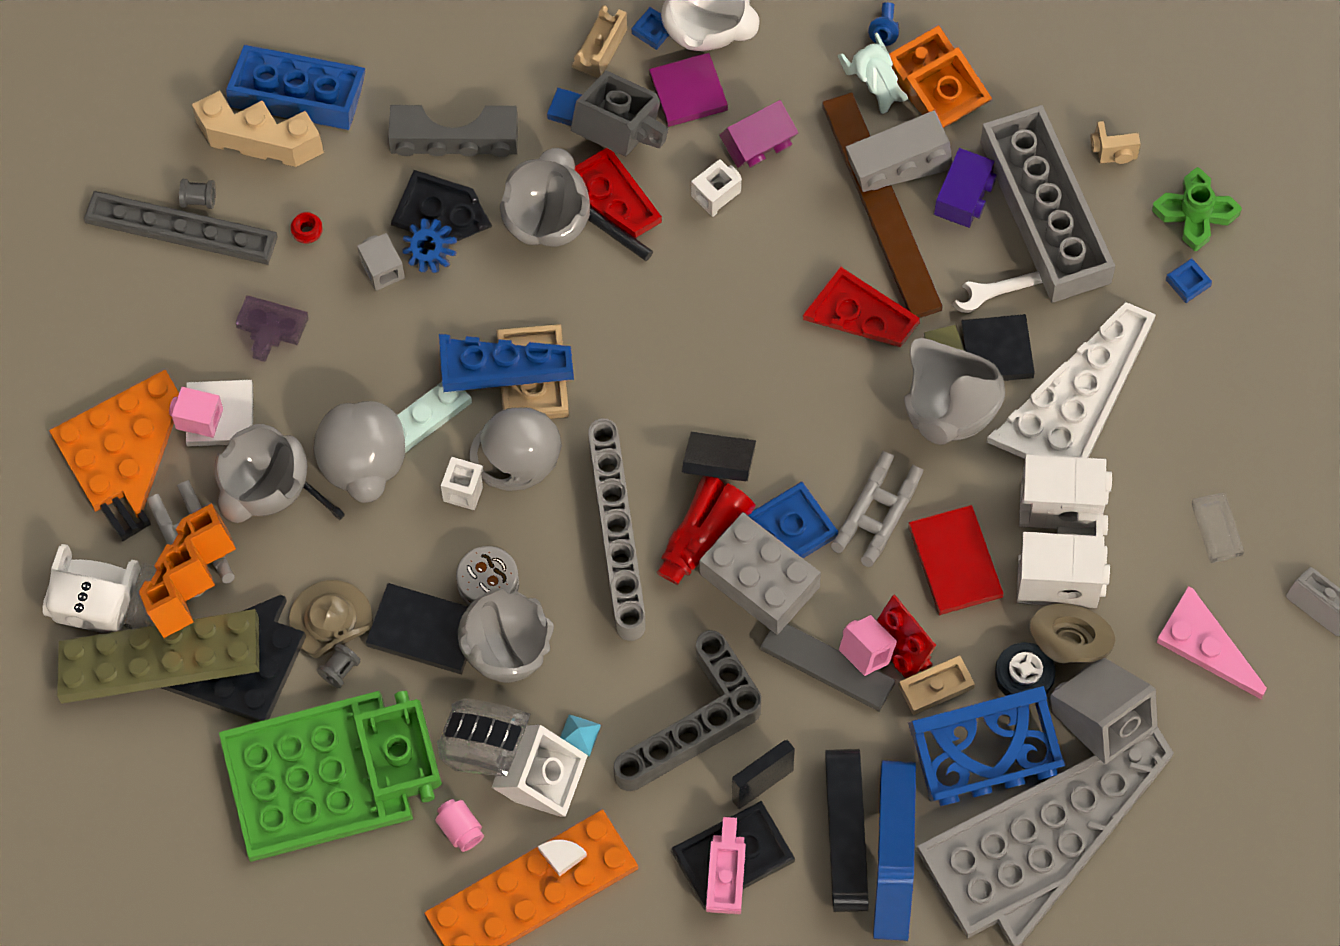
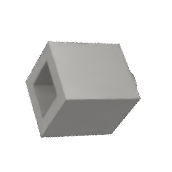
M387 233L368 237L362 244L357 245L360 261L376 291L405 278L403 264Z

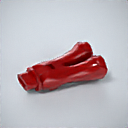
M702 476L687 514L677 530L668 539L665 553L661 557L664 562L658 569L657 574L678 585L684 575L690 576L691 570H694L700 564V559L742 513H745L747 516L752 513L756 507L755 503L735 486L729 483L724 485L717 477Z

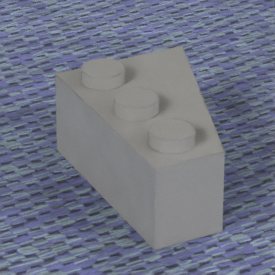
M935 110L846 146L849 163L863 192L949 171L953 163L949 139Z

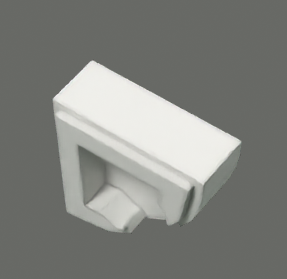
M552 840L538 846L540 853L559 876L587 856V852L582 847L567 840Z

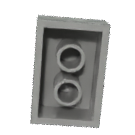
M742 513L700 559V575L777 635L820 588L821 572L745 513Z

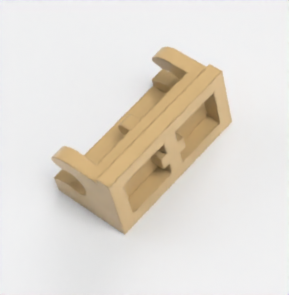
M606 5L601 7L596 22L581 49L577 51L572 64V68L599 78L605 72L627 31V13L618 9L615 17L611 16L607 12L608 8Z

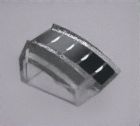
M463 698L451 704L452 710L441 738L437 740L440 760L455 771L506 777L531 714L504 705Z

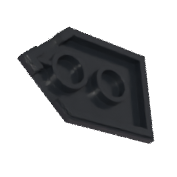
M416 170L411 175L391 221V226L410 231L409 227L412 224L421 229V219H427L430 226L433 220L437 219L441 221V228L450 226L452 229L446 238L455 237L457 241L492 227L473 188Z

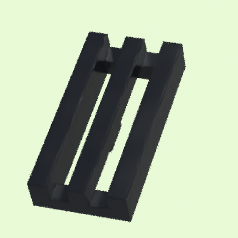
M117 496L112 499V502L130 527L124 531L106 503L100 505L101 510L122 541L151 525L143 510L138 514L140 522L136 524Z

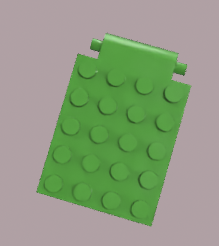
M376 691L219 732L249 861L253 862L413 820L408 797L420 794L422 802H430L435 799L433 790L442 784L421 701L418 699L410 701L408 692L400 691L394 694L396 705L385 707L381 692Z

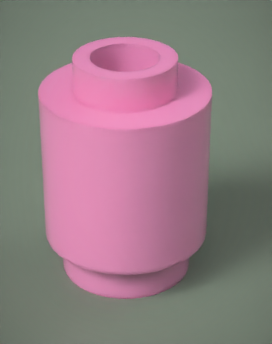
M451 799L438 808V816L435 821L454 847H459L462 852H465L476 846L484 838V834L481 832V824L463 800L455 802L454 799Z

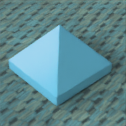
M569 714L560 738L590 757L601 724Z

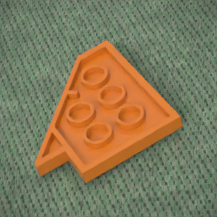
M166 370L151 376L49 430L95 512L101 509L100 505L113 503L112 499L117 496L119 499L126 498L137 518H139L138 514L141 513V510L144 511L174 425L173 418L169 415L172 399L179 396V391Z

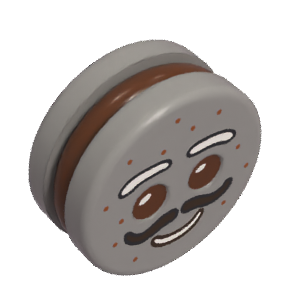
M494 546L478 547L469 551L458 564L456 571L458 591L462 600L468 606L478 597L483 596L492 589L503 588L509 594L519 589L517 565L514 559L503 549Z

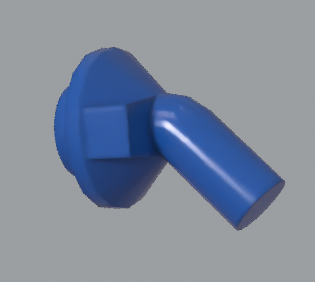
M882 3L881 17L875 18L870 23L868 33L874 43H876L874 34L876 32L885 46H889L897 40L899 24L893 21L894 3Z

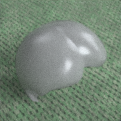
M560 148L548 149L538 159L520 163L508 175L505 192L500 203V212L504 225L519 241L528 245L542 244L549 247H558L573 241L586 226L590 216L589 195L583 178L575 171L574 159L568 151Z
M362 401L356 404L343 403L331 409L320 422L314 439V455L321 473L331 484L348 491L358 502L369 503L377 500L383 494L386 482L398 473L405 458L404 431L397 414L386 405L376 401Z
M265 424L249 426L233 435L225 451L221 455L217 453L215 460V479L220 489L218 508L220 514L226 520L239 523L246 521L252 516L272 515L286 509L295 502L304 487L308 468L306 454L298 439L291 435H282L274 427Z

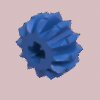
M421 219V229L412 224L409 228L414 236L405 235L403 237V241L411 243V247H406L402 250L403 254H413L408 264L414 266L419 263V271L424 273L428 270V267H430L433 273H438L439 263L444 267H449L450 262L446 255L456 256L457 254L455 250L449 249V245L457 243V238H446L452 230L451 227L444 226L441 228V221L437 219L433 220L431 226L427 219ZM426 241L435 243L434 251H428V249L424 248V243Z

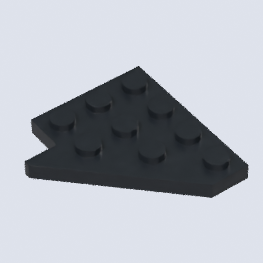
M278 595L243 610L255 609L259 617V672L161 687V689L255 722L268 720L306 638L304 631L278 623L287 602L286 597Z

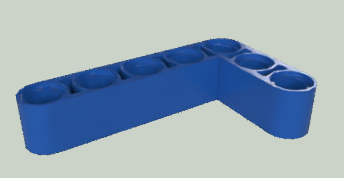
M882 760L878 872L873 939L908 941L914 881L916 762Z

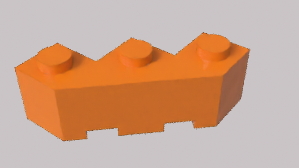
M212 503L181 519L176 528L178 533L172 545L167 544L154 565L157 571L151 581H145L139 590L146 612L163 638L194 623L186 601L215 586L207 564L236 550L226 525Z

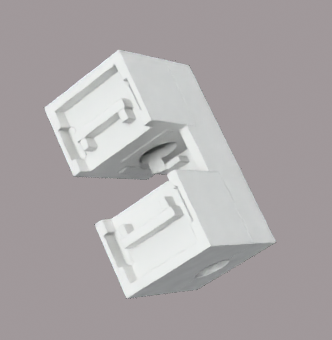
M1026 454L1021 478L1019 526L1057 529V534L1023 532L1022 554L1018 556L1017 604L1050 605L1065 603L1084 608H1097L1100 597L1106 596V586L1109 584L1110 564H1107V546H1104L1103 536L1107 535L1108 515H1103L1105 505L1108 504L1109 492H1111L1112 472L1106 471V459Z

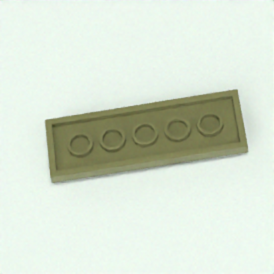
M255 609L193 619L194 623L163 638L154 625L59 641L57 697L62 704L259 672L258 614Z

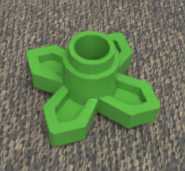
M1196 167L1184 177V195L1166 192L1153 203L1152 211L1163 222H1184L1182 240L1194 251H1198L1210 241V223L1228 226L1240 216L1242 207L1230 196H1215L1214 191L1210 187L1211 178L1199 167Z

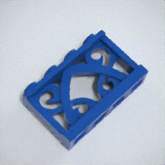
M1044 686L908 722L930 802L938 800L940 806L959 802L958 795L971 791L973 797L992 793L991 786L1003 782L1006 789L1026 784L1024 777L1037 774L1038 780L1058 775L1057 768L1065 766L1047 704ZM1035 703L1043 732L1028 730L1029 704ZM1001 715H1007L1010 721L1006 726L1015 725L1014 730L1000 728L997 724L998 718ZM983 717L988 728L995 734L1003 737H1012L1007 750L994 767L981 764L962 752L963 749L971 744L976 735V718ZM960 726L965 728L967 736L964 741L955 746L952 741H956L959 738L954 735V729ZM930 731L934 740L944 752L932 762L924 737V732ZM1026 737H1035L1045 744L1046 755L1042 761L1038 763L1028 761V751H1038L1031 744H1023ZM947 758L953 760L954 763L948 766L946 776L951 771H955L959 775L958 782L952 786L943 785L936 776L938 766ZM1015 760L1024 769L1003 775ZM969 772L987 778V780L967 785L970 776Z

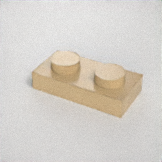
M960 655L899 682V688L913 715L973 690L975 687V683Z

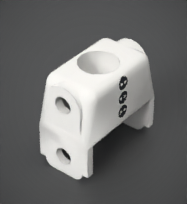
M61 544L58 547L51 568L50 582L43 603V615L51 617L54 622L99 633L105 634L120 631L139 586L141 575L139 562L131 560L128 562L127 568L123 569L98 561L71 560L72 552L69 545Z

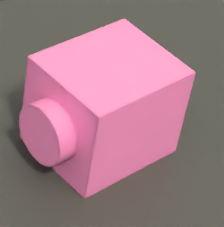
M181 387L179 396L172 399L169 415L172 416L176 429L214 438L223 412V406L219 395Z
M870 615L859 621L854 620L844 628L839 651L866 676L890 663L897 641Z

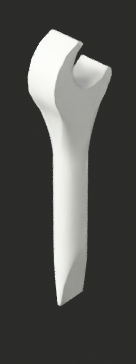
M1036 271L996 283L981 284L968 281L962 285L969 294L968 301L962 303L955 300L952 305L960 312L969 313L995 296L1041 284L1042 280L1039 272Z

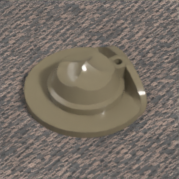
M338 580L321 581L306 588L294 601L289 615V626L304 631L306 634L301 649L313 658H319L334 650L337 643L344 645L370 631L373 624L372 609L366 596L357 587Z
M1065 603L1050 604L1039 609L1030 622V630L1037 645L1049 658L1060 663L1101 660L1111 653L1115 644V635L1111 626L1101 616L1081 606Z

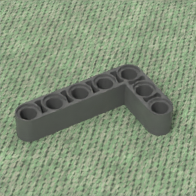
M708 630L700 634L696 640L697 662L719 695V698L621 753L614 762V777L620 789L625 791L638 790L759 719L761 715V694L721 633L715 630ZM707 646H715L720 651L714 655H708L702 650ZM725 673H732L737 676V679L732 682H725L720 676ZM743 700H750L755 706L745 710L740 708L738 703ZM715 716L726 720L721 726H713L708 721ZM685 733H691L697 737L691 743L682 742L679 738ZM655 750H663L668 754L661 760L653 759L650 756ZM632 766L638 770V773L634 776L626 777L621 773V770Z

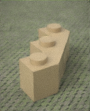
M220 90L192 104L196 123L211 147L222 150L226 147L238 150L240 154L264 160L268 157L283 161V164L294 167L324 153L320 134L306 111L277 124L262 100L234 114Z

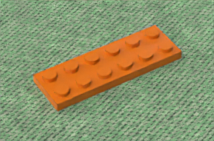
M602 809L548 840L571 841L587 852V856L561 876L555 872L540 853L538 847L427 910L424 914L443 946H508L638 870V864Z

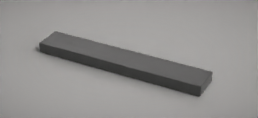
M97 191L93 192L84 217L86 224L269 265L278 238L277 232Z

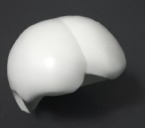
M665 0L661 10L662 23L669 36L679 45L694 51L714 50L725 47L734 40L745 41L751 39L756 35L760 23L757 12L750 6V0Z

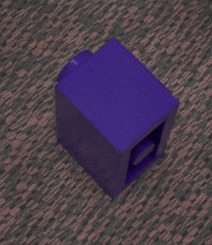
M959 148L936 199L934 215L970 228L974 217L980 219L986 204V201L983 200L985 192H991L997 179V174L993 173L995 161Z

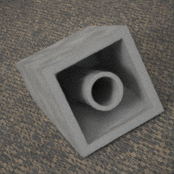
M1106 658L1098 660L1094 664L1086 665L1077 676L1068 682L1059 684L1051 694L1052 713L1105 765L1158 727L1156 689Z

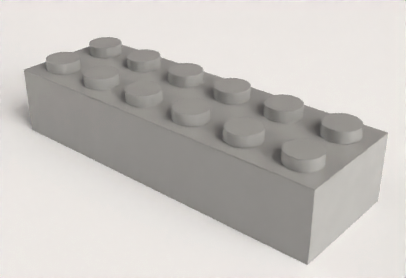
M1043 105L984 123L980 143L987 158L995 161L993 172L997 174V181L1034 265L1040 274L1051 303L1111 284L1115 264Z

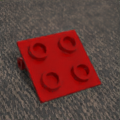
M895 594L892 595L876 621L897 641L891 661L895 668L907 679L918 674L920 670L923 672L932 667L930 655L937 645Z

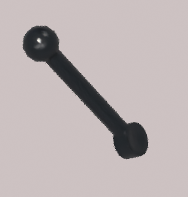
M305 481L303 488L328 508L338 520L345 516L339 507L334 506Z

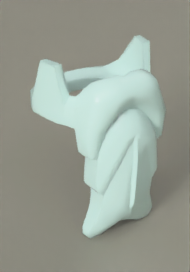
M876 32L874 33L876 44H870L865 49L858 51L854 55L852 63L849 62L843 53L837 56L846 75L856 74L862 82H866L869 91L877 97L880 113L884 114L888 112L894 101L904 102L908 100V96L900 89L897 83L898 77L891 67L893 65L891 57L879 34Z

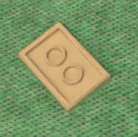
M561 324L497 330V343L501 339L512 340L514 345L527 346L529 342L563 345ZM566 380L501 387L503 410L527 407L545 413L550 419L569 417Z

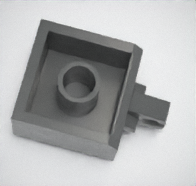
M606 70L576 101L570 131L626 157L639 142L660 149L666 142L668 127L656 120L660 99L655 92Z

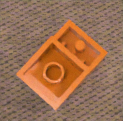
M939 25L889 53L893 63L891 67L898 77L897 83L901 90L907 94L908 99L922 115L935 110L943 128L992 100V97L960 48L954 49Z

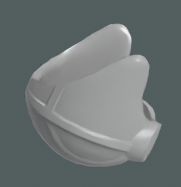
M918 338L912 342L910 358L913 367V379L910 393L904 396V402L914 429H918L921 435L928 441L939 445L969 438L983 430L996 416L1005 398L1004 380L996 365L975 354L933 340Z

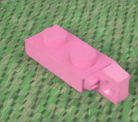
M723 817L722 836L713 835V841H711L706 912L741 914L746 844L744 843V837H736L737 818Z

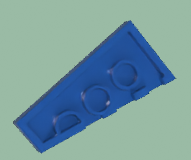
M439 334L443 392L574 380L571 346L529 342L527 346L514 345L512 340L499 339L498 343L480 342L479 337L466 336L465 340L451 339L448 334Z

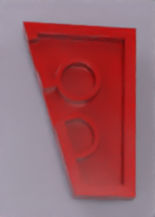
M605 148L575 166V171L583 178L587 187L590 206L634 238L662 223L660 213L612 150Z
M842 267L837 270L803 314V320L897 347H902L920 324L919 317Z

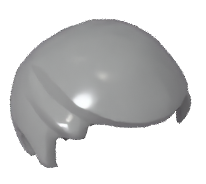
M496 588L474 600L462 615L458 628L459 647L470 665L483 676L504 683L517 682L533 674L542 665L544 655L550 651L549 640L552 636L554 625L551 620L545 617L541 603L536 598H527L518 591L509 594L503 588Z

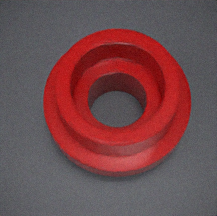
M310 212L298 214L291 223L292 236L300 243L308 244L315 242L322 235L323 225L320 218ZM304 227L313 228L309 232H302Z

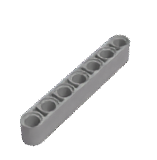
M601 418L595 420L590 425L588 435L617 634L624 640L634 641L644 634L646 626L642 589L618 429L613 421ZM601 435H607L611 437V439L606 442H600L596 440V438ZM604 465L615 467L611 472H604L600 468ZM608 495H617L620 497V499L616 502H608L605 500V498ZM613 525H621L625 528L619 533L609 530ZM619 555H625L629 558L625 563H617L613 559ZM622 586H630L634 589L629 594H622L617 591ZM629 616L639 620L634 625H626L622 622L624 618Z

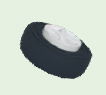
M1021 642L1009 646L1001 653L996 662L995 679L998 688L1005 696L1044 686L1047 695L1054 684L1056 668L1053 659L1049 658L1037 644Z

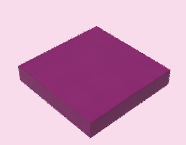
M710 53L649 69V75L655 92L660 99V106L668 127L728 111V103Z

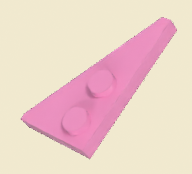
M1188 586L1159 635L1157 643L1262 699L1267 687L1195 590Z

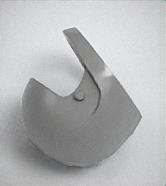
M527 407L507 408L496 413L476 435L470 448V462L479 464L477 452L481 443L482 450L490 463L502 472L511 474L507 479H496L483 470L481 473L482 481L489 486L506 491L525 490L540 483L556 467L562 447L559 430L545 413Z

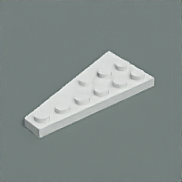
M1125 302L1087 343L1084 342L1077 349V352L1031 394L1030 398L1007 418V421L998 430L995 429L987 437V443L1024 459L1026 454L1089 458L1152 327L1156 314Z

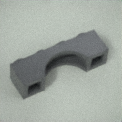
M390 105L388 139L391 154L411 156L413 154H430L432 156L461 154L467 157L476 156L477 154H492L497 157L517 154V106L485 105L481 114L473 122L465 126L451 128L433 122L426 115L422 105Z

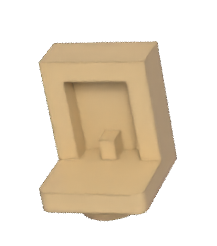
M1104 121L1097 122L1095 133L1090 135L1092 152H1098L1100 164L1109 162L1124 164L1138 158L1141 145L1139 133L1107 136Z

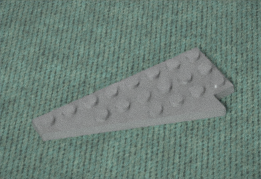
M1158 727L1106 765L1095 755L917 846L920 857L967 938L998 923L1011 946H1021L1172 758L1174 753Z

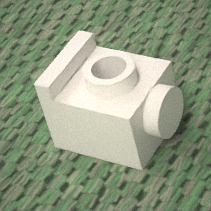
M719 159L691 181V196L714 217L721 207L741 192V175L733 166H727Z
M451 457L441 483L443 501L475 510L483 489L481 476L483 466Z

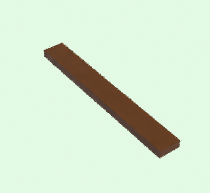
M853 93L823 101L822 108L907 310L919 318L941 312L943 305L892 185L863 192L849 163L846 146L870 137Z

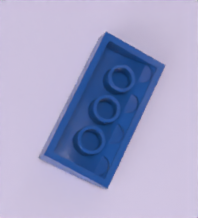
M244 45L226 88L227 103L230 107L244 110L263 100L271 115L291 118L306 111L311 121L315 124L349 130L359 101L365 68Z

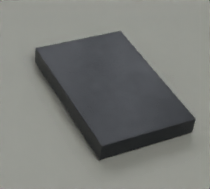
M388 583L367 637L366 646L462 675L467 659L459 647L458 628L462 615L469 606Z
M762 801L731 816V818H737L736 837H744V843L746 844L743 889L795 862V857ZM723 821L671 848L672 854L704 910L707 904L711 841H713V835L722 836Z

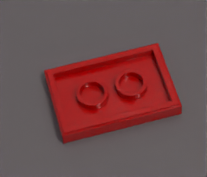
M972 505L909 522L908 527L939 615L1003 598L1004 593Z

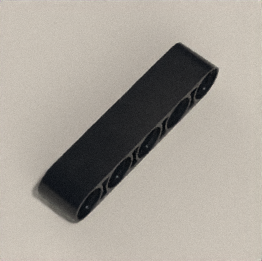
M860 749L825 750L833 912L868 911V880Z

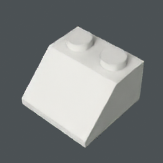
M541 725L520 726L522 730L513 751L505 750L491 788L516 803L556 816L566 817L588 755Z

